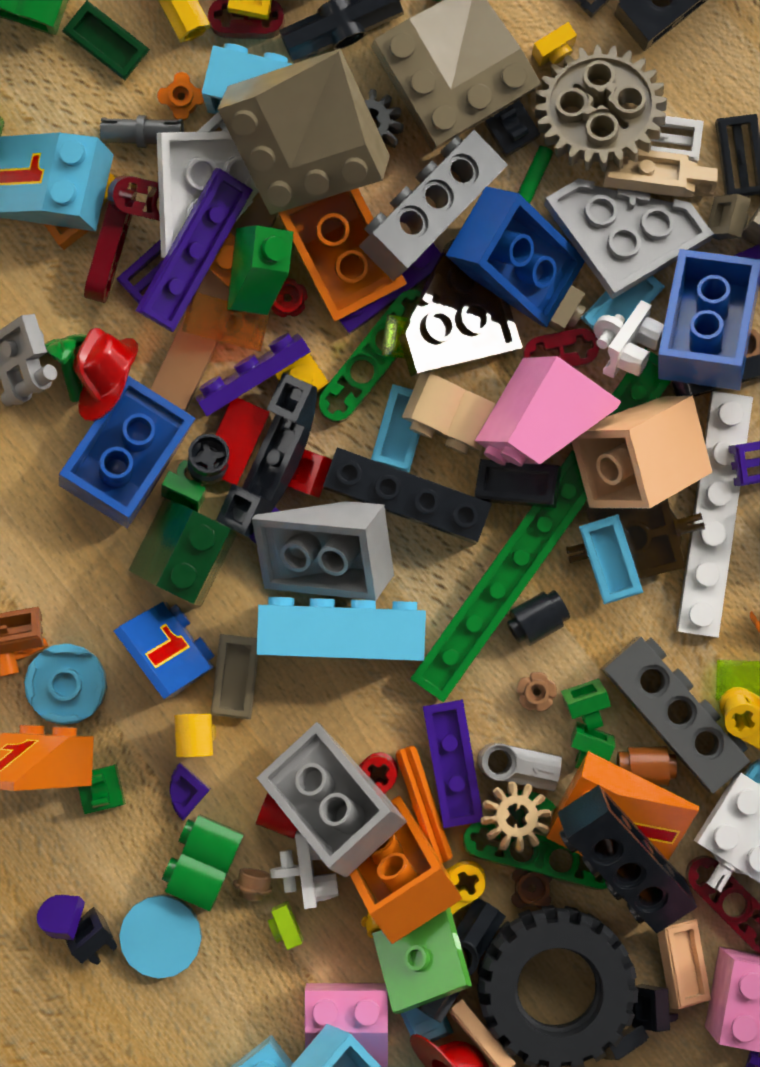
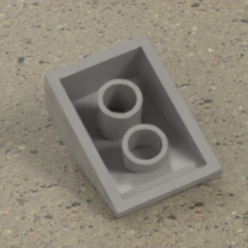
M344 501L257 514L252 518L264 589L376 601L394 576L384 504Z
M318 722L257 777L325 865L344 877H348L407 822L383 791Z

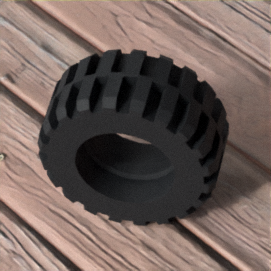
M554 905L541 906L542 909L532 912L528 909L519 913V917L511 923L507 921L499 928L500 932L491 940L485 950L486 953L483 960H480L477 991L483 1017L491 1034L500 1041L503 1049L513 1057L517 1055L522 1058L524 1064L536 1067L538 1064L546 1067H585L583 1062L592 1058L597 1062L607 1056L605 1050L608 1046L613 1044L617 1047L624 1038L622 1035L625 1026H631L635 1016L632 1011L633 1004L638 1003V989L635 986L637 975L634 965L628 956L629 953L613 931L590 913L585 914L577 908L569 906L555 908ZM554 948L570 950L580 955L591 967L595 978V994L588 1009L575 1020L559 1025L544 1024L535 1020L525 1011L518 996V980L525 964L536 954Z

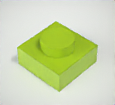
M289 901L274 906L271 911L274 918L269 919L268 924L277 943L284 941L287 950L303 944L304 937Z

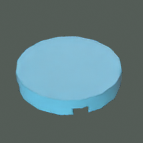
M73 644L53 645L43 650L28 666L24 680L26 698L33 709L46 721L60 725L79 723L92 716L103 703L107 689L106 673L98 657L86 648Z
M168 895L148 897L135 904L123 919L119 934L121 951L129 965L142 975L157 979L173 977L187 969L197 956L202 940L200 923L193 909L181 899Z

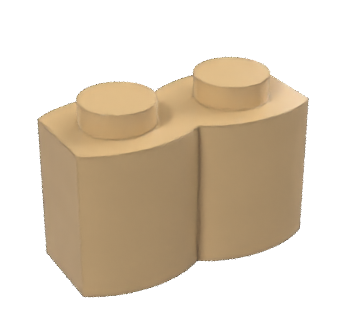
M424 373L419 375L402 418L412 423L409 428L411 431L431 439L433 434L436 433L447 439L444 446L467 455L469 449L482 450L483 446L478 444L475 439L496 404L431 373Z

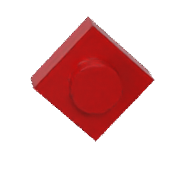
M305 449L288 487L320 498L323 484L333 459Z

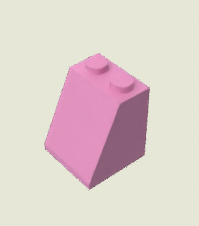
M558 356L523 358L475 441L486 448L485 456L500 465L505 466L506 463H512L522 467L523 464H541L616 410L621 401Z
M719 946L705 1028L719 1045L760 1052V954Z

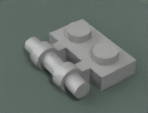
M35 314L21 315L0 330V380L4 388L0 398L1 402L7 407L24 404L30 400L33 393H41L48 389L52 381L57 377V371L54 366L45 365L42 367L39 357L46 354L47 350L44 344V335L39 328Z

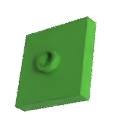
M450 907L394 944L390 943L382 930L372 933L393 1013L401 1014L472 987Z

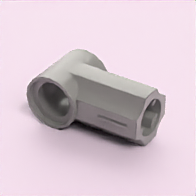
M490 743L480 750L477 764L485 776L494 780L515 782L520 785L530 784L534 788L555 792L561 773L562 757L502 743ZM496 750H502L508 758L506 768L499 773H493L488 766L489 755Z

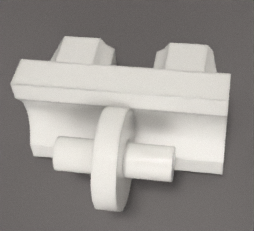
M641 300L626 322L625 318L620 314H616L614 317L603 315L598 318L593 326L594 334L598 339L596 343L601 349L608 347L607 352L610 356V360L603 368V374L614 378L617 372L622 369L638 377L640 376L648 362L650 351L637 346V344L640 343L657 351L664 324L649 317L652 308L651 304Z
M297 831L295 839L299 864L293 865L292 850L280 851L281 867L270 869L271 878H283L284 892L289 893L297 891L295 876L300 875L304 909L316 908L318 901H325L339 896L336 873L314 875L312 860H320L321 858L302 834Z

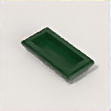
M86 0L62 30L64 34L124 81H126L150 51L147 46L88 0Z

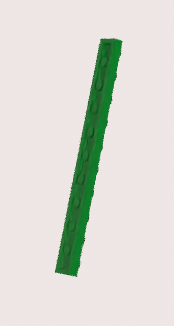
M650 351L648 362L639 377L629 372L626 373L612 393L621 403L608 416L660 398L671 381L658 379V356ZM574 449L560 466L562 472L556 508L531 507L426 655L424 661L421 662L410 678L443 703L587 501Z

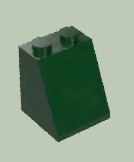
M164 497L129 571L194 605L202 606L238 533L213 519Z

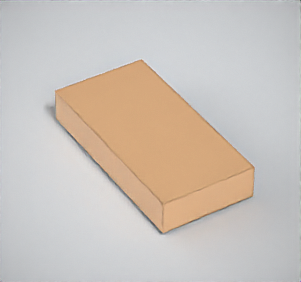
M688 918L674 922L657 933L666 987L668 988L670 1009H683L710 1001L711 995L697 919Z
M462 999L451 1008L452 1018L493 1067H516L514 1060Z

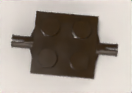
M668 498L652 508L585 509L589 523L616 514L619 515L639 579L686 568L680 548L681 535L702 529L705 530L704 522L690 526L687 525L691 522L703 520L701 512L677 519L670 509ZM584 543L566 547L567 554L583 550V553L568 557L570 564L589 559Z

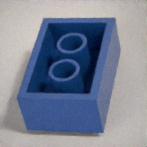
M679 249L658 353V379L740 391L760 285V259Z

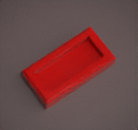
M240 398L230 402L215 434L221 437L229 448L228 470L221 480L237 486L271 414L269 411Z

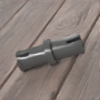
M138 115L137 119H108L107 117H102V123H100V139L104 144L130 143L137 144L138 148H147L148 144H157V133L184 132L183 119L156 120L148 119L147 115Z

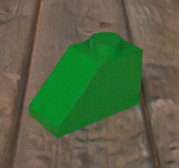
M258 225L236 228L227 310L268 315L289 274L293 231Z

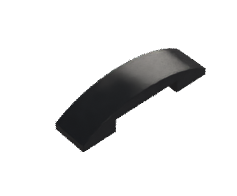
M283 372L267 407V410L275 413L274 419L243 486L240 487L232 484L216 518L217 522L249 537L254 532L252 518L257 514L270 513L275 508L288 487L304 453L315 414L317 387Z

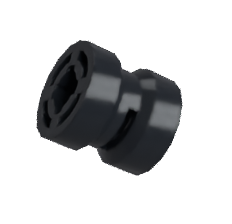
M214 434L198 436L191 443L188 450V471L190 476L198 483L212 485L220 482L226 475L229 461V448L226 442Z

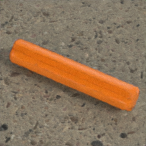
M415 746L401 748L396 751V758L419 826L442 863L452 859L453 854L418 751Z

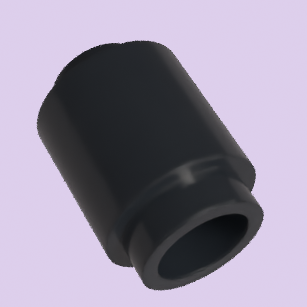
M555 590L548 594L541 592L510 610L512 619L507 622V625L518 643L525 641L531 646L564 627L563 622L570 619V614Z

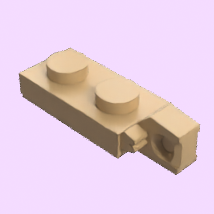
M638 149V161L634 162L628 156L623 157V168L621 169L616 166L613 160L608 161L607 169L604 173L603 187L678 197L713 196L717 185L718 169L697 166V163L688 160L689 155L653 150L646 152Z

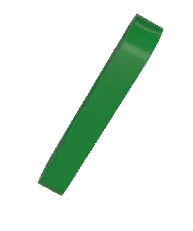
M407 290L396 298L323 390L319 397V407L322 415L327 420L340 423L350 418L403 352L400 340L394 350L389 352L380 350L375 342L376 336L385 329L392 330L398 337L400 336L403 329L398 324L388 320L394 315L397 321H399L405 313V307L402 303L405 301L413 303L416 299L418 300L421 294L420 291ZM366 361L373 366L374 375L369 382L358 383L351 377V368L356 362ZM344 378L351 388L361 391V394L355 398L353 393L350 392L344 401L347 410L344 413L336 410L332 414L328 411L330 403L327 398L330 395L336 398L340 396L345 386L338 383Z
M481 822L472 823L463 835L465 851L476 859L527 872L539 873L545 877L593 890L607 889L605 879L602 878L599 883L595 881L596 877L589 871H581V879L574 877L580 865V855L572 853L569 849L547 839L545 836L535 834L539 840V845L532 847V855L528 861L518 862L510 854V845L514 839L510 840L509 846L505 851L502 850V858L495 856L498 847L486 845L482 851L476 849V842L470 840L471 834H478L481 829L487 830L488 834L496 828L495 824L482 825ZM500 833L493 840L499 841L501 839ZM563 849L570 854L572 865L568 871L564 873L557 872L551 867L549 857L554 850Z

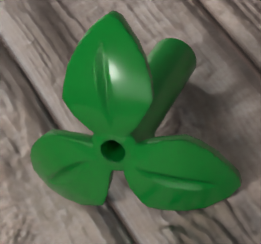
M83 334L69 335L62 339H53L44 343L47 350L46 354L49 353L54 360L60 363L71 402L79 401L83 384L73 370L74 351L78 346L82 345L87 336Z

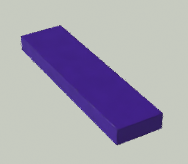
M214 169L137 306L136 312L164 329L174 332L253 189L222 169Z

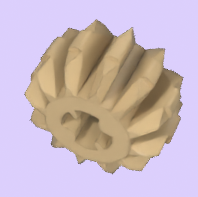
M509 782L507 788L509 797H506L504 792L499 787H496L492 793L500 804L485 800L482 805L483 808L493 812L494 816H484L480 821L482 825L495 824L496 828L486 835L489 841L493 840L499 833L504 836L499 844L500 850L505 851L509 846L510 840L514 839L516 852L522 853L524 851L523 837L532 847H536L539 845V840L532 831L534 830L540 834L548 833L549 827L537 821L538 819L549 818L551 811L547 809L537 811L536 806L543 803L546 799L543 794L538 795L533 801L528 799L532 792V785L526 784L521 795H517L516 783ZM514 807V811L521 808L526 815L522 818V823L524 824L522 828H517V823L512 827L507 824L506 819L510 816L507 808Z

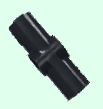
M330 0L323 4L316 14L280 29L279 32L293 64L331 47L341 49L350 46L362 39L367 31L404 15L400 0Z
M479 898L471 903L456 928L461 948L468 955L467 969L469 976L477 970L479 960L506 918L497 908ZM460 991L417 1007V1009L441 1023Z

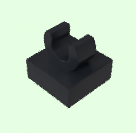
M520 100L485 120V126L505 158L538 139L541 134L538 132L536 125Z
M94 907L80 918L74 940H66L71 955L81 964L89 959L91 963L98 965L101 960L96 951L104 944L108 945L113 951L117 948V944L104 916Z
M646 984L635 985L638 989V1003L633 1004L632 1011L635 1016L632 1021V1027L642 1025L645 1030L653 1032L670 1030V1022L676 1021L678 1014L669 1012L668 988Z

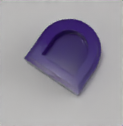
M55 895L48 898L38 910V926L51 938L74 940L85 902L80 896Z

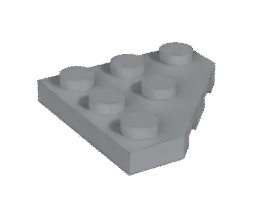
M580 178L547 196L544 202L546 209L612 299L676 262L679 249L695 251L710 242L714 235L690 202L674 199V202L650 198L651 194L640 191L612 190L594 186L595 182Z

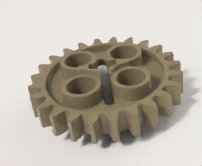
M596 45L594 54L590 56L587 55L583 48H579V59L574 60L569 55L565 56L564 68L552 64V77L543 76L541 79L543 90L536 91V103L538 105H535V118L539 119L537 121L538 132L545 133L544 144L546 146L556 144L555 156L557 158L568 152L570 166H573L579 159H583L584 167L587 171H589L593 162H599L602 172H605L608 161L612 160L621 169L623 168V157L625 156L637 162L638 148L650 152V139L659 140L661 131L659 126L665 125L666 113L663 111L667 107V98L662 97L664 94V84L655 83L657 71L654 69L645 72L646 59L644 58L636 63H632L631 50H628L622 58L618 57L616 46H612L608 55L602 54L600 46ZM597 79L607 81L604 85H594L591 82ZM633 103L638 107L630 110L621 107V105ZM570 106L581 109L575 113L564 111L565 108ZM605 130L611 134L606 137H598L593 133Z

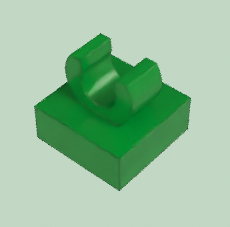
M183 460L177 468V474L168 471L162 483L161 496L199 512L205 500L206 488L204 484L186 478L185 473L188 469V461Z
M599 678L561 691L565 707L572 719L582 717L588 731L604 726L599 710L611 707L608 693Z
M576 722L571 734V747L579 750L575 759V768L578 769L588 751L610 761L615 749V736L598 729L588 731L585 724Z
M117 764L93 769L92 786L78 787L84 814L126 804Z

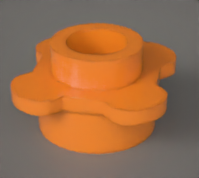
M184 72L175 74L174 81L167 88L159 89L157 93L159 103L167 105L173 112L176 120L183 119L184 121L188 119L189 114L194 112L198 105L204 103L202 89L196 88L190 82L189 75ZM180 93L185 94V98L183 100L178 99V95Z

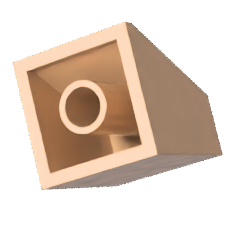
M693 395L660 397L607 416L572 441L590 508H652L712 473Z

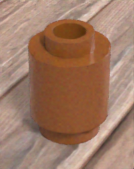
M667 746L627 747V751L617 752V766L659 787H669L670 779L677 778L676 755L669 754Z

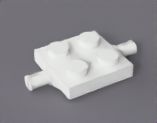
M741 772L734 775L693 840L709 850L719 862L706 882L719 892H722L733 871L738 874L747 875L760 883V783L753 781Z

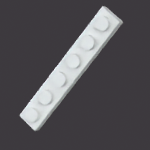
M712 391L710 395L704 441L712 473L698 480L693 515L701 512L703 520L692 522V525L704 522L705 530L690 532L676 632L719 638L740 486H734L733 478H737L736 470H732L731 462H734V454H730L729 446L747 443L753 397L717 391Z

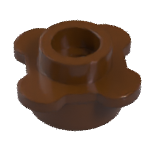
M520 869L513 871L512 879L515 882V893L511 896V902L515 907L523 908L525 905H536L539 909H542L541 906H549L551 904L549 883L552 881V878ZM530 884H533L535 886V890L533 892H529L528 886Z

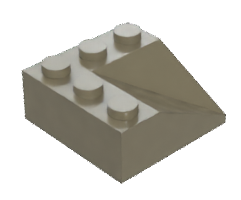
M443 0L378 36L371 45L432 151L448 143L456 135L463 134L532 93L542 84L521 47L487 0Z
M341 49L227 87L218 111L270 215L383 180L390 155Z

